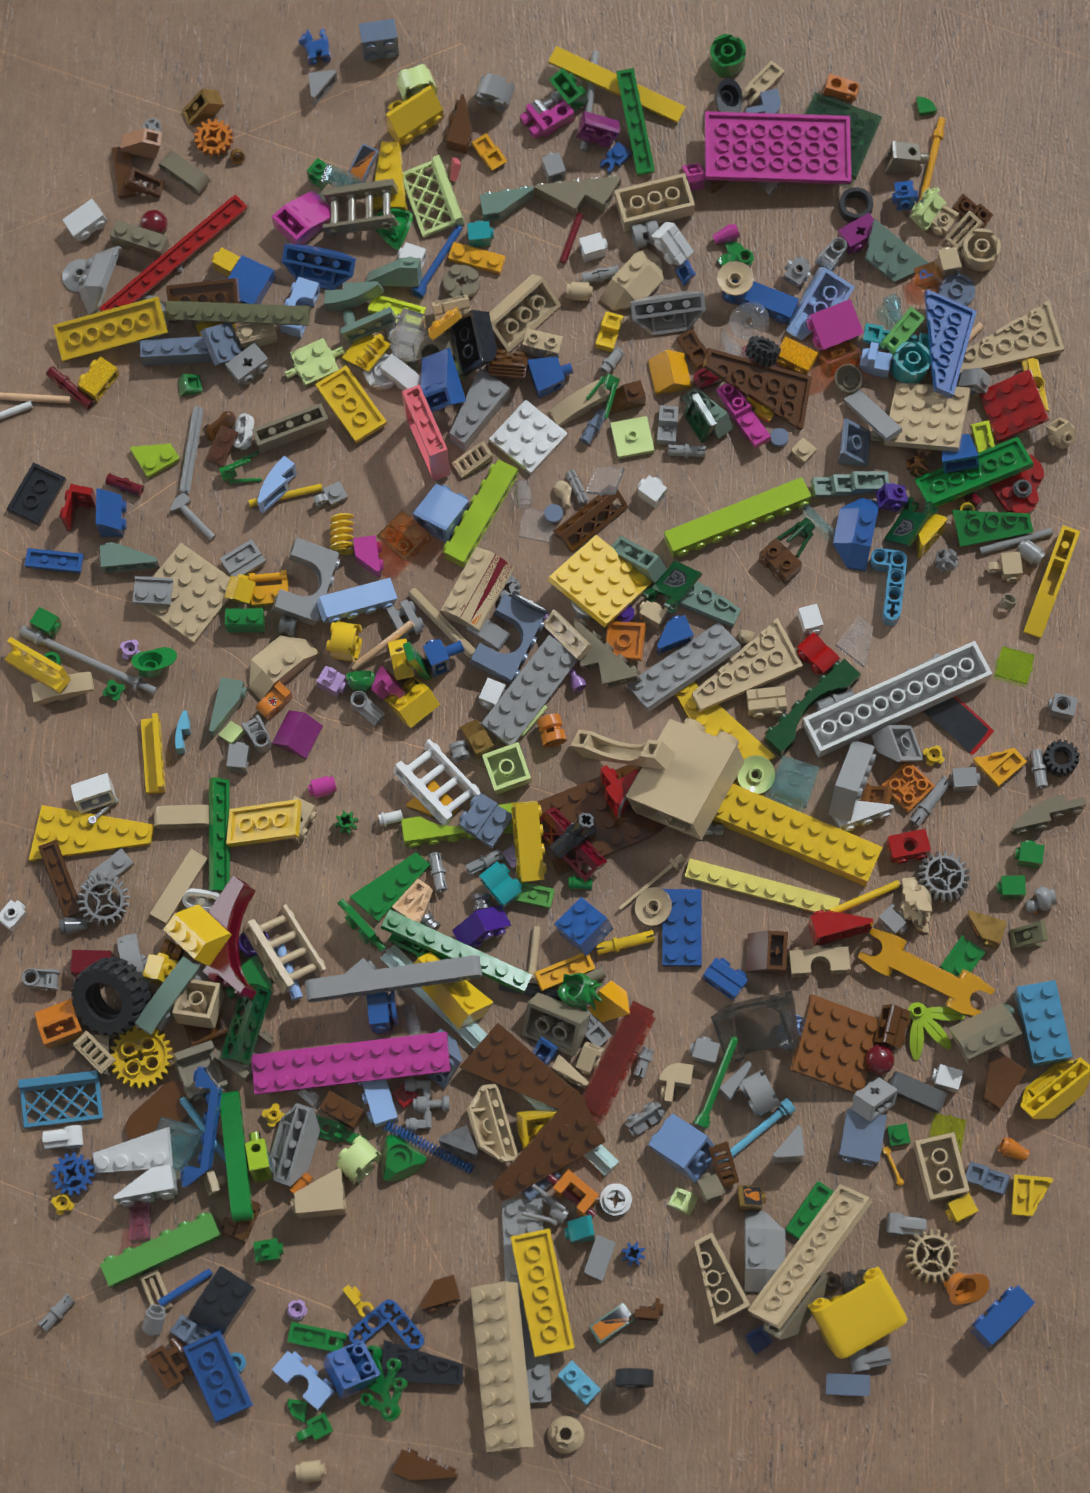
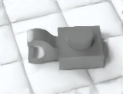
M340 481L323 488L324 494H318L313 497L317 508L326 503H329L332 507L348 500V496Z

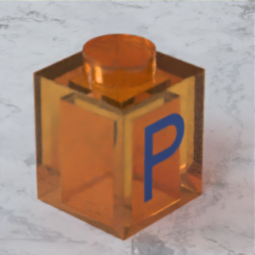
M935 261L914 268L915 275L913 280L915 285L919 286L923 291L944 283L940 267Z

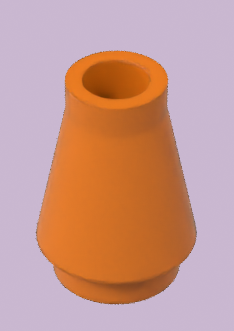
M1004 1137L998 1148V1152H1001L1003 1156L1026 1161L1030 1152L1011 1137Z

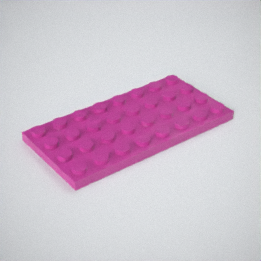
M705 111V180L851 184L850 116Z

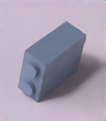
M847 1108L838 1158H841L842 1162L854 1164V1161L861 1162L862 1166L865 1167L878 1165L887 1115L880 1114L872 1121H868L852 1109Z

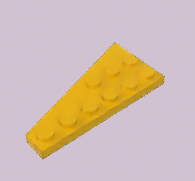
M694 682L675 694L687 718L702 724L706 728L705 733L716 737L719 731H723L734 736L739 741L737 747L743 759L754 755L763 756L769 761L775 759L776 756L719 704L700 712L692 698V693L699 688Z
M41 805L29 862L42 859L38 846L53 840H57L62 855L67 857L97 853V851H111L118 848L151 845L155 827L154 824L102 815L96 819L95 824L90 825L88 823L89 817H94L96 814L85 812L80 814L79 811Z

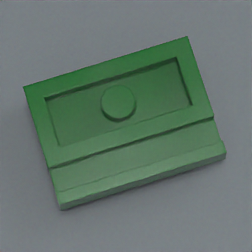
M962 935L939 968L959 977L962 969L972 972L986 951Z

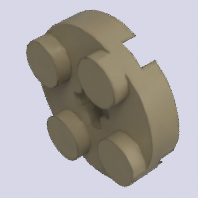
M466 265L451 266L443 279V286L447 295L450 298L466 294L468 298L476 296L480 288L478 272ZM464 280L466 285L463 284L462 287H460L458 281Z

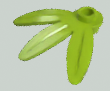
M912 1003L908 1010L911 1011L909 1018L913 1021L910 1032V1050L913 1059L919 1060L924 1043L923 1027L939 1045L946 1049H951V1043L947 1034L933 1019L958 1021L964 1019L965 1015L949 1007L926 1008L922 1003ZM920 1009L921 1013L917 1015L914 1013V1010Z

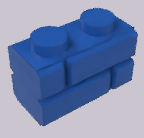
M716 957L703 974L702 980L732 1001H735L748 983L747 975L740 969L736 971L730 967L731 964L726 959H718Z

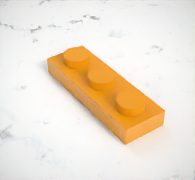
M453 242L448 256V261L499 275H501L506 260L504 255Z
M581 953L536 971L534 976L542 992L564 983V974H586L596 968L590 955L585 956Z

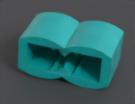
M496 862L479 875V879L498 903L505 908L522 894V885L516 878L512 879L508 875L510 871L505 864L502 863L500 865Z

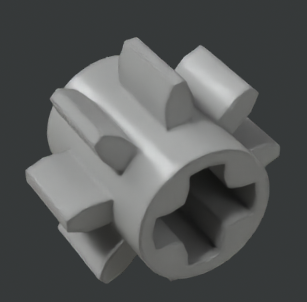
M951 548L949 550H940L935 556L937 568L942 572L944 570L947 572L954 570L958 565L957 553Z

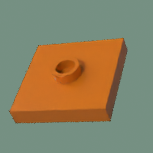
M616 621L608 624L606 642L615 649L613 653L617 656L620 653L628 661H642L646 624Z

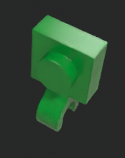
M324 1412L306 1421L308 1428L296 1433L299 1442L306 1440L312 1435L316 1441L334 1431Z

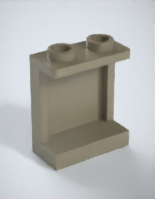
M239 1027L235 1031V1035L238 1034ZM265 1030L263 1033L260 1031L253 1054L270 1053L275 1046L272 1040L274 1037ZM234 1046L230 1048L228 1055H232ZM222 1049L215 1053L214 1058L245 1082H248L253 1075L252 1059L250 1065L247 1066L236 1061L221 1059Z
M212 1040L176 1052L173 1055V1062L189 1102L193 1100L195 1102L202 1101L206 1098L207 1093L210 1092L208 1088L195 1087L196 1082H193V1074L199 1066H205L221 1086L222 1093L227 1088V1080L224 1081L217 1060L214 1058Z

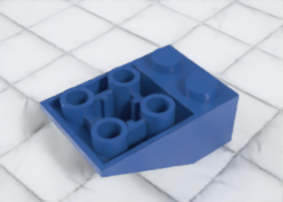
M450 348L422 358L421 389L432 413L440 412L466 402Z

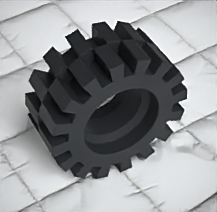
M757 335L750 337L745 349V355L749 359H753V362H759L758 364L760 365L764 364V366L775 365L781 352V348L774 341Z
M1061 739L1057 742L1053 741L1051 745H1048L1044 753V765L1047 766L1048 772L1052 771L1054 776L1055 774H1058V777L1062 775L1068 776L1069 773L1071 774L1076 769L1079 763L1080 754L1077 753L1078 748H1074L1072 742L1070 744L1067 743L1068 740H1064V742H1061ZM1064 752L1068 755L1069 760L1066 764H1058L1054 760V754Z

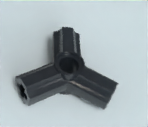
M584 812L578 815L576 820L565 829L564 834L549 846L551 850L562 859L575 846L578 847L587 838L593 836L596 832V824L593 821L594 817L590 813L586 814Z

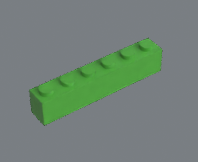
M207 1212L201 1213L196 1216V1220L190 1223L189 1221H184L177 1225V1229L162 1231L159 1233V1237L153 1240L152 1238L145 1239L136 1248L131 1246L122 1250L123 1254L116 1257L111 1255L103 1259L104 1262L100 1266L109 1287H117L222 1238L211 1213L207 1214Z

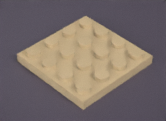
M896 382L889 417L902 427L903 432L889 442L884 439V446L959 452L971 394L970 388L956 387L954 395L950 399L934 392L933 385Z
M180 543L153 576L173 578L171 606H140L195 644L230 601V599L224 598L230 577Z

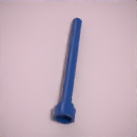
M457 225L422 278L420 286L412 287L411 293L415 297L423 299L427 293V284L452 247L453 242L456 241L461 233L462 226Z

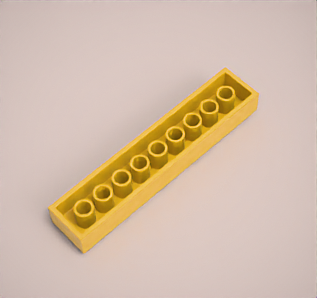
M732 784L712 820L716 824H723L724 827L864 887H866L882 850V846L736 784Z

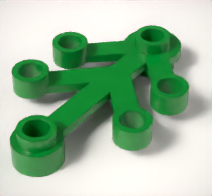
M370 1345L367 1349L370 1355L373 1350L372 1359L381 1375L376 1379L377 1383L373 1381L366 1388L380 1394L383 1402L374 1399L372 1394L364 1393L360 1397V1403L364 1406H372L380 1410L385 1421L393 1422L401 1414V1408L398 1403L403 1390L407 1387V1381L404 1378H396L394 1380L397 1371L401 1368L400 1360L395 1358L388 1360L387 1367L389 1370L385 1378L380 1364L383 1350L379 1346ZM394 1361H395V1363H396L395 1368H393V1366H392V1364H393ZM400 1380H401V1382H402V1386H401V1387H399V1385H398V1383H399ZM393 1383L395 1390L392 1397H390L389 1391ZM368 1396L369 1400L366 1403L365 1398Z

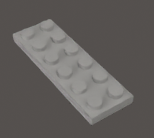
M718 622L640 675L642 681L626 684L627 688L649 712L741 650V645Z
M549 635L480 725L506 745L514 744L578 659Z

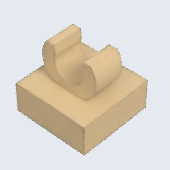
M214 1171L206 1173L202 1178L208 1197L216 1195L220 1191V1187L227 1183L225 1175L216 1177Z

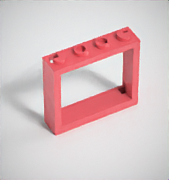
M420 385L402 391L406 420L432 480L436 481L449 476L448 449Z

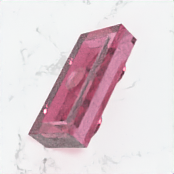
M148 1202L129 1206V1242L131 1244L151 1241V1205Z

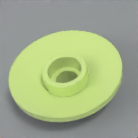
M754 755L744 759L745 762L737 775L740 786L757 794L767 791L775 780V769L772 763L763 756ZM753 771L758 773L757 778L752 777Z

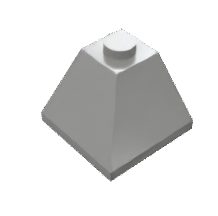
M888 725L872 734L874 746L878 753L897 762H922L924 760L911 725Z

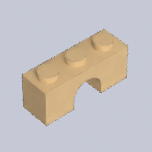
M835 944L831 946L832 948H824V946H813L812 949L805 950L804 947L793 948L788 954L790 978L810 977L811 964L815 961L825 962L829 968V975L849 974L850 959L848 946L843 947V944Z

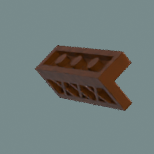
M608 486L553 532L557 538L563 540L568 550L573 552L629 506L618 489ZM618 498L621 506L616 510L611 509L612 502ZM606 511L605 519L597 521L598 513ZM587 522L592 523L591 530L583 532L584 525ZM572 534H578L577 541L571 545L568 538Z

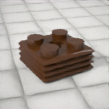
M497 349L495 358L489 362L488 374L490 376L525 378L529 356L523 351L506 353V350Z

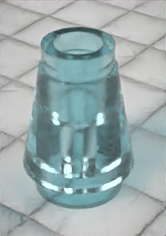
M897 294L884 297L883 306L892 323L899 322L902 318L900 298Z

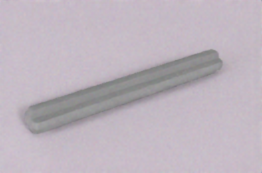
M195 406L193 408L179 488L180 493H190L204 412L202 407Z

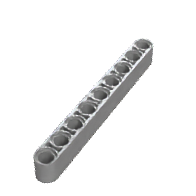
M474 955L309 979L305 981L307 1001L320 1002L477 979L482 977L480 956Z

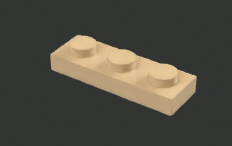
M553 610L543 622L544 627L576 659L581 660L592 647L558 611Z

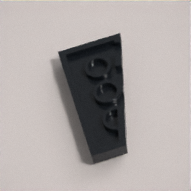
M387 1340L383 1341L382 1371L385 1378L389 1370L387 1362L389 1359L395 1358L400 1360L401 1368L397 1371L394 1380L396 1378H404L407 1383L463 1385L464 1364ZM395 1361L392 1364L393 1368L396 1366Z

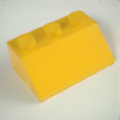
M430 85L386 113L388 132L401 146L409 144L413 138L419 134H424L430 127L438 125L444 119V110Z
M199 904L175 913L163 929L193 959L207 966H210L232 935Z

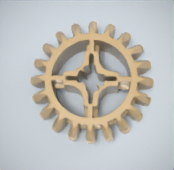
M929 1229L928 1235L925 1231H922V1238L915 1234L914 1239L917 1242L910 1240L908 1243L913 1248H906V1251L911 1253V1255H906L905 1259L912 1261L907 1263V1267L914 1266L911 1274L913 1275L917 1271L919 1273L917 1276L918 1280L921 1279L922 1275L925 1276L924 1283H928L929 1278H931L932 1284H936L937 1277L941 1283L944 1282L943 1275L949 1279L951 1274L948 1271L956 1272L952 1265H959V1261L954 1260V1258H959L960 1254L953 1253V1251L958 1249V1246L951 1247L950 1244L954 1242V1239L951 1238L947 1241V1233L941 1237V1230H937L936 1235H933V1229ZM925 1241H936L942 1245L932 1248ZM918 1246L922 1248L924 1253V1259L920 1263H918L916 1257ZM945 1250L948 1253V1264L946 1267L942 1264L943 1261L941 1260V1253ZM937 1251H939L937 1256L935 1257L936 1261L932 1259V1261L928 1260L927 1262H925L930 1255L929 1252H931L932 1254L933 1252L936 1253ZM927 1265H933L940 1271L929 1272L923 1268Z

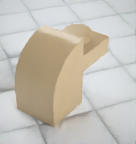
M674 1063L662 1071L659 1083L666 1084V1086H662L661 1098H665L664 1104L672 1105L674 1086L690 1088L693 1065Z

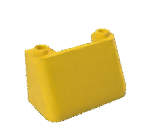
M878 1266L867 1270L863 1277L865 1283L832 1302L828 1299L818 1298L808 1305L825 1344L837 1358L849 1357L900 1328L908 1320L896 1295Z

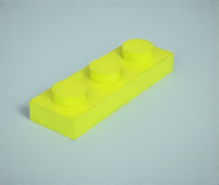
M381 295L370 301L368 313L374 314L391 307L398 321L421 327L426 307Z

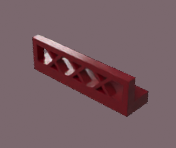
M556 807L545 811L539 818L540 824L545 820L550 825V831L543 829L542 836L550 845L556 841L555 835L562 836L565 829L571 824ZM587 839L578 847L575 846L573 848L576 852V859H572L569 853L563 857L585 882L608 862ZM582 863H587L591 868L587 874L582 869Z

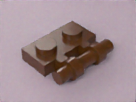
M175 1337L169 1341L172 1347L170 1350L167 1351L164 1345H161L146 1355L147 1360L167 1391L185 1380L181 1374L184 1370L190 1376L194 1374L184 1353V1346ZM174 1355H177L181 1361V1364L178 1366L175 1365L171 1358Z

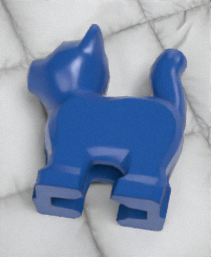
M308 29L298 39L299 45L305 47L309 65L317 64V56L323 57V62L331 61L330 44L325 34V29H320L319 31L321 39L313 41V37Z

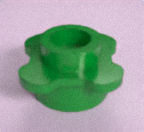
M109 680L107 688L103 690V695L118 701L122 691L125 690V686L115 683L114 680Z

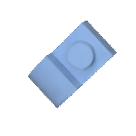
M871 342L870 349L866 348L862 351L860 368L870 375L888 378L892 354L879 352V343Z

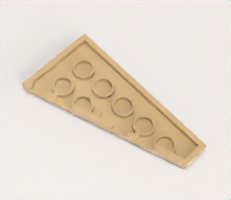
M1050 301L1044 302L1043 305L1032 309L1028 314L1008 323L995 331L994 334L981 339L977 344L969 346L966 349L959 375H961L962 369L982 368L986 370L1063 352L1064 346Z
M778 617L771 625L761 631L753 641H750L733 656L726 665L722 666L717 673L692 693V698L700 712L746 693V690L755 689L802 669L803 664Z

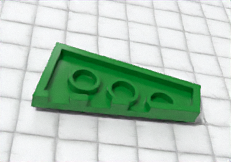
M415 852L352 894L350 899L379 923L408 888L430 868V864Z

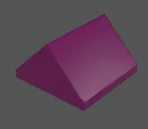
M289 710L272 745L307 759L323 725L305 712Z

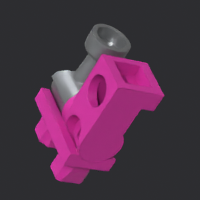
M557 90L550 94L551 98L543 102L535 100L532 104L526 105V111L519 116L524 126L531 122L534 124V126L529 128V132L534 139L541 135L546 138L567 122L570 124L575 121L574 111L565 100L563 101L562 96ZM554 104L557 105V106H555L554 108H552L551 110H549V108H550L551 106H553Z

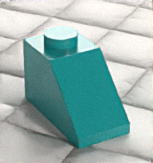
M591 1215L567 1222L568 1227L564 1228L566 1240H570L571 1245L595 1240Z

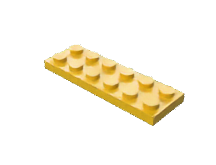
M159 297L149 298L53 325L62 361L168 333Z
M550 1228L511 1236L535 1357L575 1349Z

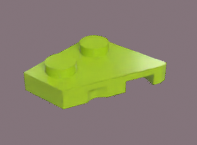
M171 443L133 446L130 448L148 479L180 462V458Z

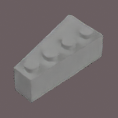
M479 368L465 398L466 402L463 403L451 428L450 442L466 451L510 397L509 387Z
M852 740L835 784L828 815L851 821L857 802L861 800L863 790L866 787L876 759V754H873L875 746Z

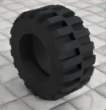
M117 957L101 958L77 975V979L74 980L71 997H74L72 1004L77 1010L75 1013L77 1017H81V1022L85 1026L88 1025L89 1029L93 1032L99 1031L98 1034L116 1036L127 1032L135 1026V1022L150 1002L147 1001L150 999V991H147L149 987L147 981H144L142 978L144 975L141 971L138 972L136 970L137 967L133 964H127V960L120 959L118 961ZM100 983H106L118 992L122 1002L121 1010L113 1009L106 1004L101 996Z

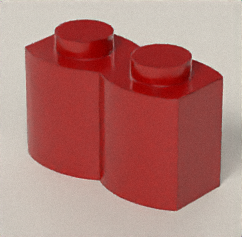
M814 632L797 646L796 652L799 659L810 664V669L816 675L820 674L823 676L827 674L837 661L840 662V657Z

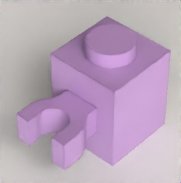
M325 666L316 681L318 688L335 697H338L340 693L343 694L348 685L346 676L328 666Z

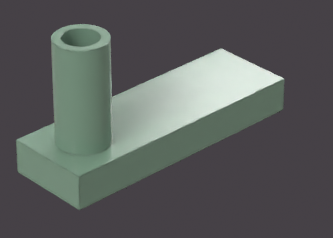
M391 307L358 321H355L352 310H345L343 312L345 326L340 328L343 337L350 344L399 322Z

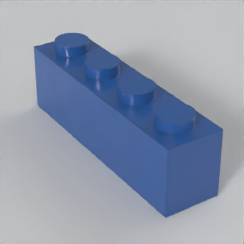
M732 280V282L738 283V280ZM753 281L750 290L743 295L733 296L722 291V299L727 303L737 304L747 311H755L760 316L770 317L780 324L789 325L799 303L798 298Z

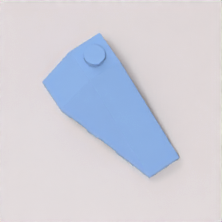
M819 267L809 283L786 331L802 341L812 332V330L809 331L807 328L806 316L846 301L855 286L827 268Z

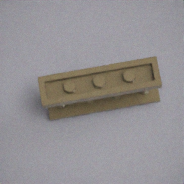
M393 179L323 189L324 198L328 204H331V223L323 224V229L328 236L336 237L340 234L381 228L390 229L398 226L394 215H390V196L398 194V186ZM383 196V216L373 217V198ZM366 199V218L356 220L355 201ZM348 201V221L338 222V203Z

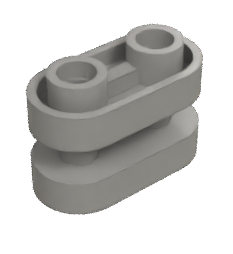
M406 599L400 602V609L396 610L394 606L386 609V612L395 630L404 625L400 619L403 615H405L407 621L411 620L415 626L400 637V639L406 638L408 640L410 639L409 632L413 631L415 635L423 632L422 628L425 626L422 619L416 617L414 613L416 608L413 602H408Z

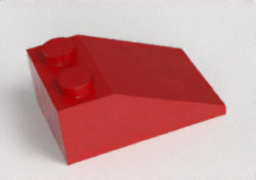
M819 910L810 916L808 928L814 946H821L870 932L874 921L873 918Z

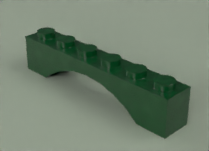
M843 659L841 662L837 661L831 667V672L828 675L824 674L818 680V685L815 688L811 687L804 694L805 698L801 702L797 700L792 705V710L788 714L784 713L778 719L779 723L775 727L771 726L765 732L764 742L777 755L782 757L794 745L797 726L802 716L816 701L831 696L834 693L838 694L848 691L860 680L861 673L846 659Z

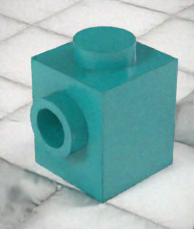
M480 220L475 223H467L469 246L474 248L491 246V239H494L493 228L489 227V221Z

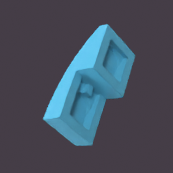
M187 710L182 712L176 728L175 746L178 754L186 753L184 735L191 734Z

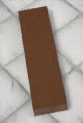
M57 840L38 846L64 917L70 918L83 913L84 911H79V908L82 906L77 903L79 898Z

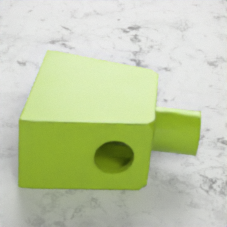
M252 1132L249 1134L250 1141L245 1143L249 1170L254 1183L273 1179L267 1143L265 1139H261L260 1132Z

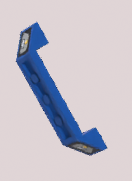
M205 1066L197 1067L193 1074V1082H196L195 1087L210 1089L206 1096V1104H209L208 1112H205L203 1119L206 1128L205 1132H202L201 1135L203 1150L199 1153L198 1163L201 1166L188 1165L181 1170L180 1181H182V1187L193 1184L211 1170L213 1165L222 1088Z

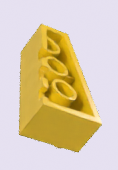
M429 952L417 958L414 964L438 961L440 959L432 952ZM467 980L421 987L458 1029L484 1017L494 1003Z

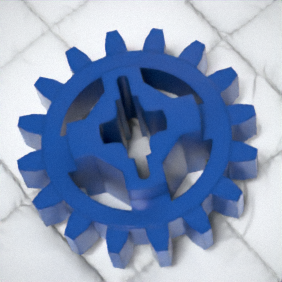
M73 1152L72 1157H69L66 1153L64 1160L59 1157L58 1161L60 1163L58 1165L53 1164L56 1171L51 1172V1175L55 1176L51 1181L53 1184L58 1183L55 1188L57 1190L62 1189L61 1193L63 1195L69 1192L70 1197H73L74 1192H76L80 1196L82 1189L86 1192L88 1191L87 1184L93 1185L90 1178H94L95 1175L90 1173V1171H93L94 1167L93 1165L88 1166L91 1161L89 1159L84 1160L85 1156L83 1154L77 1157V1154ZM82 1166L85 1167L86 1176H84L81 1172L83 1168ZM76 1172L77 1176L70 1177L69 1173ZM60 1173L63 1174L65 1178L63 1184L60 1179Z

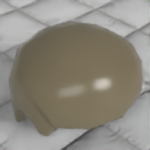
M843 364L837 368L834 380L838 389L845 393H853L861 388L863 376L861 371L853 364Z

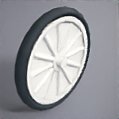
M516 593L512 594L513 599L541 614L546 615L548 613L544 607Z

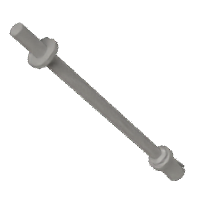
M25 625L19 631V637L32 641L34 645L43 644L133 685V691L135 692L139 688L151 694H155L157 691V687L143 682V676L139 675L137 678L125 674L46 638L42 631L37 632Z

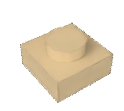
M802 438L791 449L790 453L805 464L816 453L817 448L805 438Z

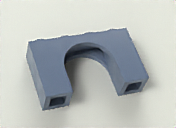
M504 594L494 615L516 627L521 637L520 647L512 653L504 654L479 643L469 664L510 684L511 680H515L520 673V670H518L520 663L524 665L529 655L526 653L528 647L532 648L537 640L534 636L537 631L541 632L544 626V621L542 620L545 615L528 608Z

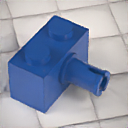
M432 639L425 643L423 646L424 658L433 678L451 671L449 657L465 652L460 640L446 647L442 644L441 639Z

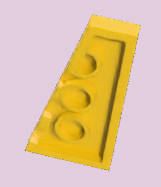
M381 142L375 181L393 179L398 186V194L390 196V209L407 210L403 183L404 174L402 172V153L399 142ZM383 196L373 198V210H383Z

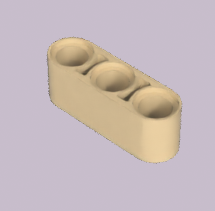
M171 805L154 807V827L157 829L209 827V806Z

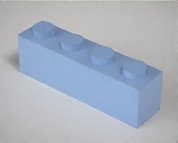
M387 578L319 596L316 604L323 623L330 622L332 624V622H338L342 618L352 619L360 613L371 614L376 609L383 608L385 610L394 606L397 595L391 579Z
M387 1080L358 1083L359 1086L363 1085L365 1092L361 1094L364 1104H369L370 1111L367 1112L370 1123L374 1122L375 1127L386 1125L389 1121L391 1123L399 1121Z

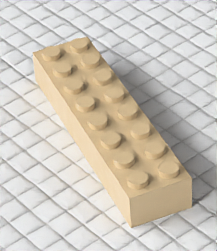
M504 1281L471 1287L486 1452L500 1453L533 1448L534 1442L518 1283Z

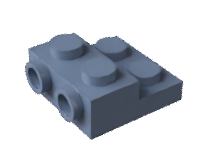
M481 793L479 797L475 795L469 805L472 807L468 813L464 811L460 816V829L493 849L512 821V814L498 806L497 802Z

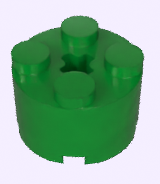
M723 34L715 38L710 48L709 58L713 71L723 78L734 76L744 69L746 46L743 40L732 36V34Z

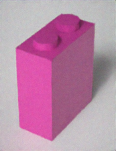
M851 299L806 316L807 328L809 331L812 330L814 336L812 340L814 346L819 351L864 334Z

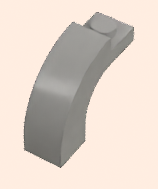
M134 933L117 938L120 959L127 960V964H133L137 967L136 970L138 972L141 971L143 974L145 968L137 934ZM142 977L143 980L147 981L149 987L147 988V991H150V998H152L149 980Z

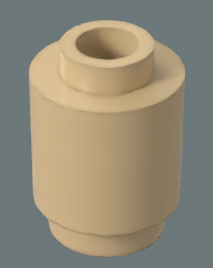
M571 282V284H567V299L572 301H589V297L593 296V286H589V282Z
M321 1460L301 1462V1464L296 1465L297 1482L322 1481L323 1476H326L325 1464H321Z

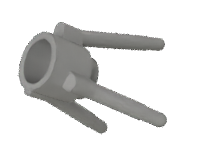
M533 1184L532 1187L540 1193L537 1197L542 1198V1201L552 1207L549 1212L551 1218L528 1212H522V1215L550 1222L553 1225H556L557 1222L562 1224L569 1209L559 1204L541 1188Z

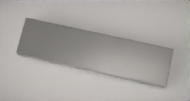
M858 389L844 398L845 404L887 442L903 432L902 427L861 390Z

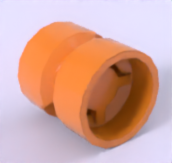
M549 714L537 719L539 732L543 733L541 735L543 747H556L567 741L565 731L561 729L563 723L560 714Z

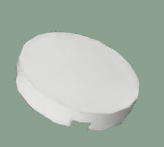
M383 354L369 372L366 370L363 372L366 382L377 390H386L396 384L381 374L380 367L390 356L388 354Z

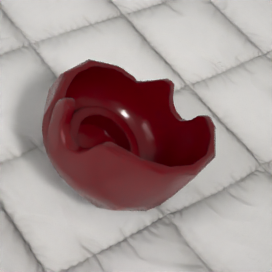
M149 210L142 215L140 220L141 228L160 234L167 230L168 219L164 213L158 210Z
M878 1044L869 1048L866 1053L865 1062L868 1070L879 1076L891 1071L895 1064V1056L890 1048Z

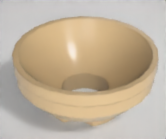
M562 1416L556 1418L548 1428V1442L556 1452L571 1454L581 1447L584 1441V1429L580 1422L573 1417ZM563 1428L571 1430L572 1436L569 1440L560 1438L559 1434Z

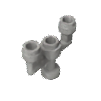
M405 1079V1091L414 1092L417 1089H423V1096L413 1099V1111H417V1113L423 1112L424 1120H417L416 1118L406 1119V1130L410 1132H415L418 1129H432V1117L429 1108H442L444 1112H449V1096H443L442 1100H429V1097H431V1080Z

